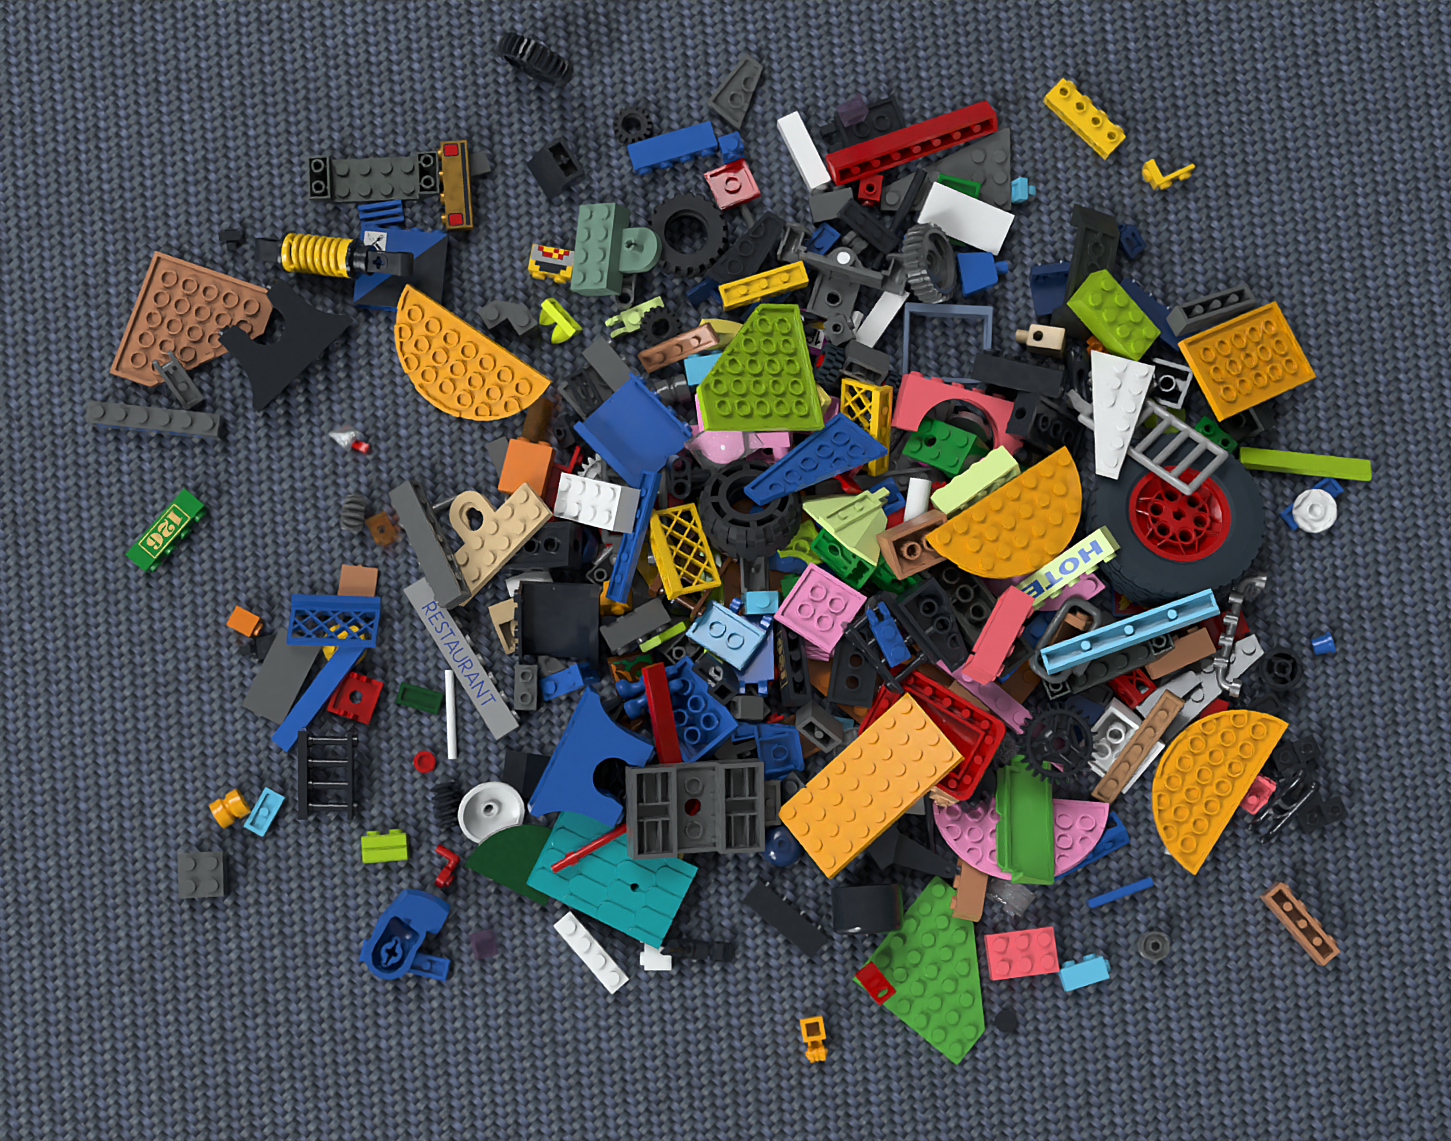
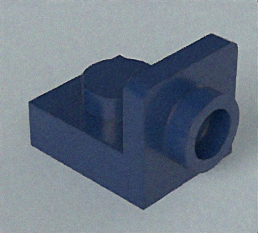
M1122 223L1117 226L1120 232L1118 244L1127 259L1134 258L1147 247L1135 225Z

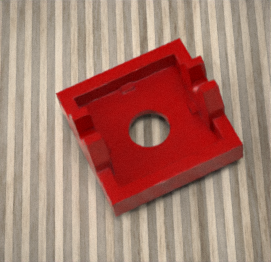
M350 671L332 695L327 711L370 725L384 683ZM356 690L362 693V700L357 704L352 703L349 698L351 692Z

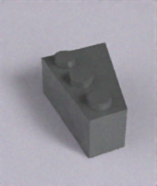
M657 597L634 609L633 612L626 616L617 618V621L612 624L604 625L599 629L613 655L618 653L621 656L631 650L629 646L637 642L640 645L649 640V635L657 631L660 634L670 628L668 624L671 623V619Z

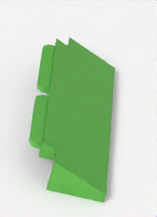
M1016 754L1009 759V766L1005 765L995 771L997 781L995 790L996 812L1000 815V821L996 823L997 865L1001 868V872L1011 873V883L1051 885L1055 883L1052 784L1047 783L1048 777L1043 782L1039 781L1040 774L1032 777L1031 775L1034 770L1026 771L1025 768L1028 763H1020L1025 758L1024 755ZM1043 761L1042 768L1052 770L1051 762Z

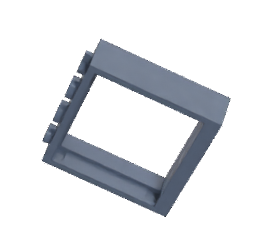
M905 302L901 375L908 374L911 316L984 319L983 352V349H991L993 307ZM923 376V378L931 380V377ZM937 377L944 379V384L959 383L965 385V387H971V390L972 388L984 390V388L990 385L987 382L967 378Z

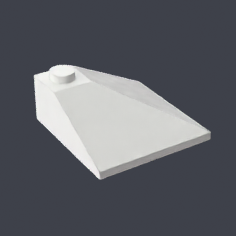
M1115 697L1094 723L1095 726L1090 729L1091 732H1098V735L1093 736V740H1097L1100 743L1093 745V748L1099 750L1098 753H1092L1091 755L1096 758V761H1088V763L1092 766L1091 769L1101 777H1103L1143 722L1130 708ZM1084 738L1079 743L1080 747L1084 746ZM1160 738L1123 787L1122 793L1125 794L1165 747Z

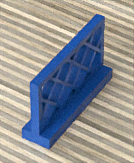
M292 594V607L286 638L287 645L376 648L379 622L382 617L381 597ZM296 615L309 616L301 622L296 619ZM319 616L331 617L323 623L318 619ZM342 616L352 617L346 623L342 622L339 618ZM364 617H375L368 624L362 620ZM314 621L318 626L309 631L305 626ZM336 622L340 627L332 632L327 626ZM358 622L362 628L354 633L349 627ZM300 629L305 633L301 638L293 637V634ZM321 630L328 634L324 638H317L315 636ZM343 631L350 635L346 639H339L337 637ZM368 631L372 635V640H362L359 636Z

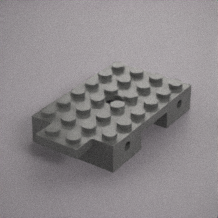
M759 759L645 764L644 767L635 765L625 766L627 856L633 860L678 857V854L712 851H717L720 854L765 851V826L781 825V819L778 816L781 810L780 780H764V762ZM692 798L699 800L700 810L695 815H688L684 809L685 803Z

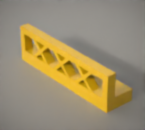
M799 261L720 285L718 289L723 301V310L726 312L759 302L761 297L772 298L807 287L809 279L803 261Z

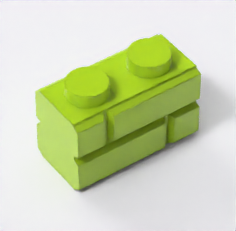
M402 829L389 830V834L380 835V831H369L367 836L361 837L363 863L410 860L408 833H402Z

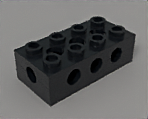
M1019 391L1005 433L1046 458L1066 446L1075 463L1087 426L1081 423L1077 417L1041 394Z
M570 521L545 523L498 572L513 574L581 570L583 526Z
M856 615L851 624L853 625L862 616ZM869 623L858 632L865 638V642L874 636L868 626ZM844 635L835 646L826 702L869 710L872 706L877 671L853 641H849ZM877 644L872 650L879 658L881 648ZM858 656L861 659V665L859 667L852 666L849 661L850 657ZM855 678L858 682L857 688H848L846 679Z

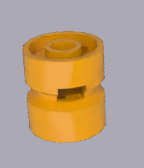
M237 788L225 794L224 800L219 798L209 804L213 816L223 829L235 823L236 817L241 819L251 813L248 803Z

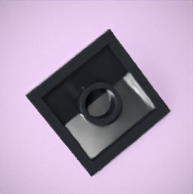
M506 751L502 783L513 787L522 798L531 799L550 761V756Z

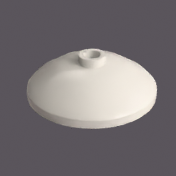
M495 781L482 783L471 789L462 799L458 810L459 825L469 839L479 843L496 830L514 824H522L525 813L524 803L519 793L508 784ZM487 805H491L489 809H485Z

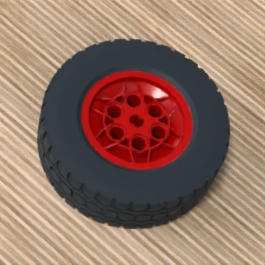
M1179 433L1161 434L1142 454L1153 460ZM1188 437L1160 466L1170 473L1199 443ZM1144 438L1131 443L1130 446L1135 448ZM1206 449L1178 479L1189 485L1217 455ZM1228 452L1229 457L1191 495H1185L1128 454L1125 456L1118 480L1102 475L1099 476L1086 504L1084 534H1086V538L1099 528L1106 526L1121 547L1115 551L1116 557L1107 563L1104 560L1097 563L1099 567L1097 569L1098 572L1103 574L1104 580L1109 585H1113L1114 590L1121 595L1123 593L1126 595L1125 598L1132 602H1139L1138 605L1146 608L1152 607L1153 609L1210 588L1215 600L1218 601L1235 588L1259 554L1266 525L1265 510H1263L1264 503L1262 497L1259 496L1258 486L1256 483L1254 484V479L1249 471L1246 472V467L1239 460L1236 461L1234 459L1235 456ZM1165 496H1171L1174 501H1169ZM1187 502H1192L1195 507L1189 506ZM1151 510H1156L1159 515H1154ZM1194 522L1200 523L1202 528L1197 527ZM1157 530H1162L1166 536L1160 535ZM1179 536L1185 537L1188 542L1182 541Z

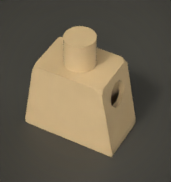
M1031 324L1029 331L1017 329L1015 342L1027 344L1028 352L1062 359L1067 337L1064 328Z

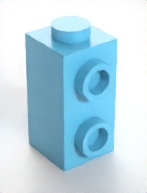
M1096 953L1083 956L1084 961L1075 963L1074 960L1062 963V968H1059L1060 972L1058 974L1064 991L1068 992L1110 978L1108 972H1111L1108 960L1103 959V956H1096Z

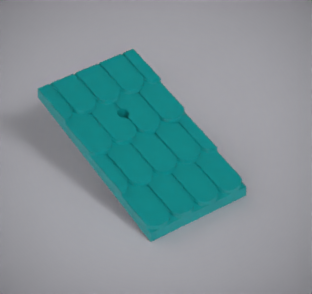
M561 811L526 884L659 950L663 938L698 868L677 857L633 860L627 856L626 832L579 859V863L571 867L569 865L554 874L550 866L565 858L567 853L572 850L575 852L617 828L615 826L612 828L580 813Z

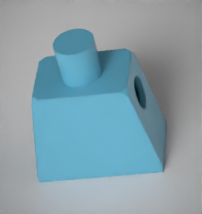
M755 591L740 595V599L743 602L741 616L764 615L766 613L774 616L783 603L782 593L779 591Z

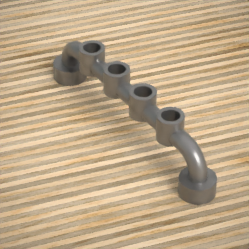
M1259 571L1258 575L1243 577L1238 583L1236 591L1232 590L1230 592L1228 603H1232L1231 612L1226 611L1223 624L1227 625L1226 633L1221 632L1218 645L1222 646L1220 655H1215L1213 667L1217 668V682L1223 689L1230 691L1229 696L1238 698L1242 680L1233 678L1232 682L1227 681L1225 672L1245 589L1248 584L1253 583L1256 584L1255 589L1264 590L1268 575L1265 572Z

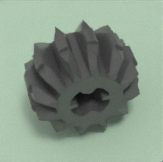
M348 494L345 497L340 522L342 529L350 532H360L363 529L367 510L366 497L356 494Z

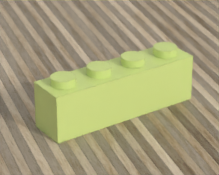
M1000 446L998 449L990 451L981 461L972 464L966 472L954 477L945 487L937 489L930 497L932 504L936 510L944 512L949 521L1021 474L1019 465L1003 446Z

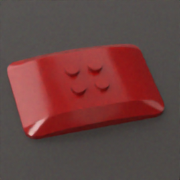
M899 663L892 667L890 670L892 676L894 677L906 664ZM914 670L900 683V686L904 689L902 694L889 692L883 684L872 703L871 709H869L859 727L858 736L908 692L965 758L935 786L960 801L969 799L976 790L1006 735L1005 724L992 714L917 670Z

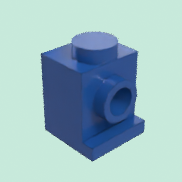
M738 131L718 138L717 144L724 165L743 157L745 158L744 146Z

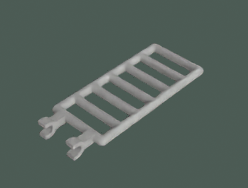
M1090 371L1088 376L1091 378L1087 381V384L1092 386V374ZM1071 389L1066 394L1068 400L1065 402V405L1079 411L1078 420L1094 431V420L1090 418L1093 414V402L1089 404L1076 391ZM1146 397L1143 404L1146 408L1140 413L1135 430L1153 413L1164 420L1135 448L1129 445L1126 454L1185 495H1191L1229 457V454ZM1170 425L1181 431L1153 460L1142 454ZM1188 437L1198 442L1199 444L1170 473L1160 466ZM1206 449L1217 455L1189 485L1178 479Z

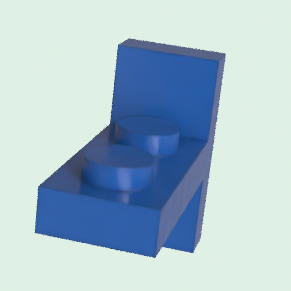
M589 662L569 666L568 669L540 679L538 682L544 700L549 701L587 685L600 683L601 680L596 669H589Z

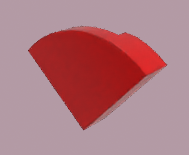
M352 439L349 445L369 456L372 450L369 444L363 441L360 442L357 439Z

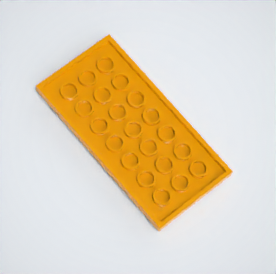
M907 692L806 784L807 788H802L781 807L778 816L829 879H832L965 758Z

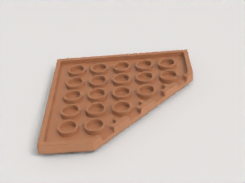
M155 251L109 373L154 388L164 383L165 380L152 361L156 359L161 366L171 360L167 354L169 350L173 351L184 369L188 372L228 353L217 340L220 337L218 332L226 325L231 327L234 324L247 332L252 340L264 336L274 311L265 295L268 291L266 288Z

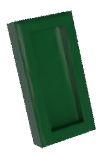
M401 682L395 703L439 715L444 693Z

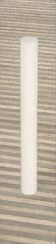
M445 670L448 759H457L454 671Z

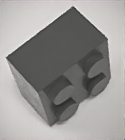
M227 851L177 853L179 899L228 896Z

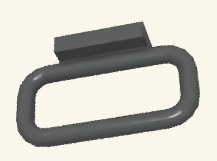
M1071 597L1066 599L1033 648L1036 654L1029 658V665L1037 675L1048 682H1064L1071 673L1079 677L1091 662L1090 660L1062 670L1058 675H1048L1047 670L1038 664V658L1041 654L1040 650L1046 647L1072 606H1079L1093 616L1094 621L1087 633L1101 627L1102 614L1100 610L1083 598Z

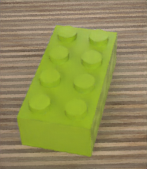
M1106 269L1091 273L1066 303L1113 356L1138 362L1161 333Z

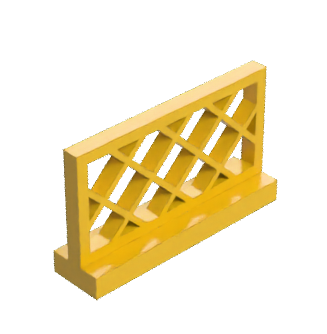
M845 377L842 378L840 412L853 422L859 418L864 426L863 430L867 431L870 436L888 449V455L870 461L868 464L865 463L861 469L868 471V475L872 476L888 472L893 387L887 385L880 387ZM849 385H852L858 393L854 397L849 393ZM867 390L872 391L871 403L865 395ZM859 397L866 406L862 410H860L855 402ZM850 405L856 413L852 419L848 414V406ZM867 410L871 414L870 424L863 415Z
M695 503L658 511L652 509L646 534L668 600L676 599L679 595L720 586L722 583L706 536L702 530ZM690 510L693 518L691 523L679 517L680 513ZM666 515L674 521L670 528L663 525L659 517ZM675 522L687 527L684 535L672 530ZM689 530L698 534V543L686 538ZM669 534L681 540L677 548L668 544L666 538ZM682 542L694 548L690 556L678 550ZM696 550L705 554L706 561L704 564L692 558ZM676 554L687 560L684 568L674 563L673 558ZM689 562L701 568L697 576L685 570ZM703 570L712 574L714 581L706 582L699 577ZM682 575L694 580L692 586L682 587L680 581Z

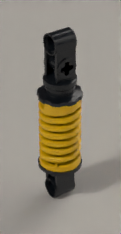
M292 231L285 232L280 240L255 238V261L278 262L280 269L285 273L299 272L352 278V280H358L363 274L372 276L375 272L397 276H413L414 253L377 250L374 245L365 246L364 241H361L360 238H328L327 236H313L300 233L297 235Z

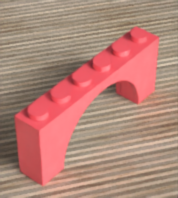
M911 371L910 374H903L891 420L892 427L910 432L917 431L922 418L933 406L944 400L960 399L976 406L987 418L993 433V450L1003 446L1013 457L1014 450L1023 447V443L1005 433L1016 399L1010 402L1006 401V397L1003 395L993 394L988 396L985 395L984 390L972 388V391L966 390L963 384L954 382L951 385L944 384V379L931 377V380L923 378L924 374Z

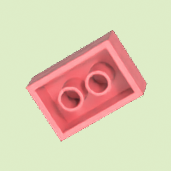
M1053 926L984 935L990 980L1060 972Z

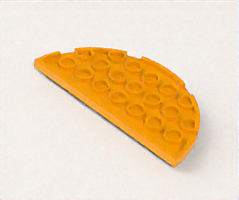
M410 283L406 284L398 302L396 324L394 325L396 349L404 372L408 374L416 390L431 404L456 417L473 419L475 421H489L505 418L524 410L547 391L553 382L552 380Z
M1066 446L930 532L925 538L941 556H946L957 564L960 569L982 577L1006 579L1008 577L1024 576L1041 569L1054 560L1068 545L1076 531L1081 514L1082 490L1076 465Z
M1223 711L1208 715L1186 727L1172 740L1164 751L1156 768L1152 783L1153 817L1157 831L1167 850L1181 866L1193 875H1196L1289 725L1285 721L1256 711Z

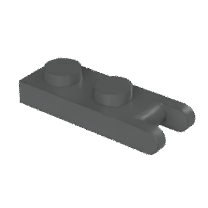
M169 350L167 354L171 358L170 361L162 366L156 359L152 363L184 409L188 410L204 400V396L173 351Z

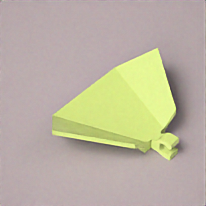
M885 487L873 494L867 490L859 495L856 493L801 496L802 508L848 550L872 565L877 566L880 546L876 534L885 531L888 520L882 509V505L888 501L885 497L890 494Z

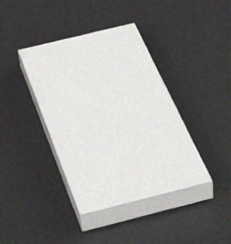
M934 181L917 222L920 224L930 222L937 224L938 227L942 228V231L946 232V235L997 256L1015 215Z

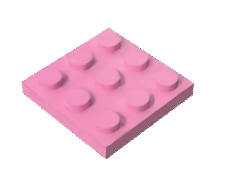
M810 562L774 615V618L831 654L843 636L842 631L844 629L840 624L842 622L852 623L866 602L867 597Z

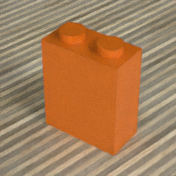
M517 437V440L510 438L498 490L503 494L512 495L524 482H527L544 502L556 451L551 447V444L539 441L538 444L530 443V439L524 437Z

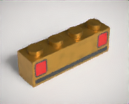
M467 140L440 142L441 148H437L438 159L442 161V170H439V182L444 185V191L440 192L441 205H445V213H442V225L446 226L448 232L474 230Z

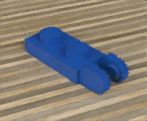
M880 602L877 606L884 620L878 622L876 614L871 608L866 610V615L871 624L870 628L888 665L894 667L909 659L911 655L885 603Z

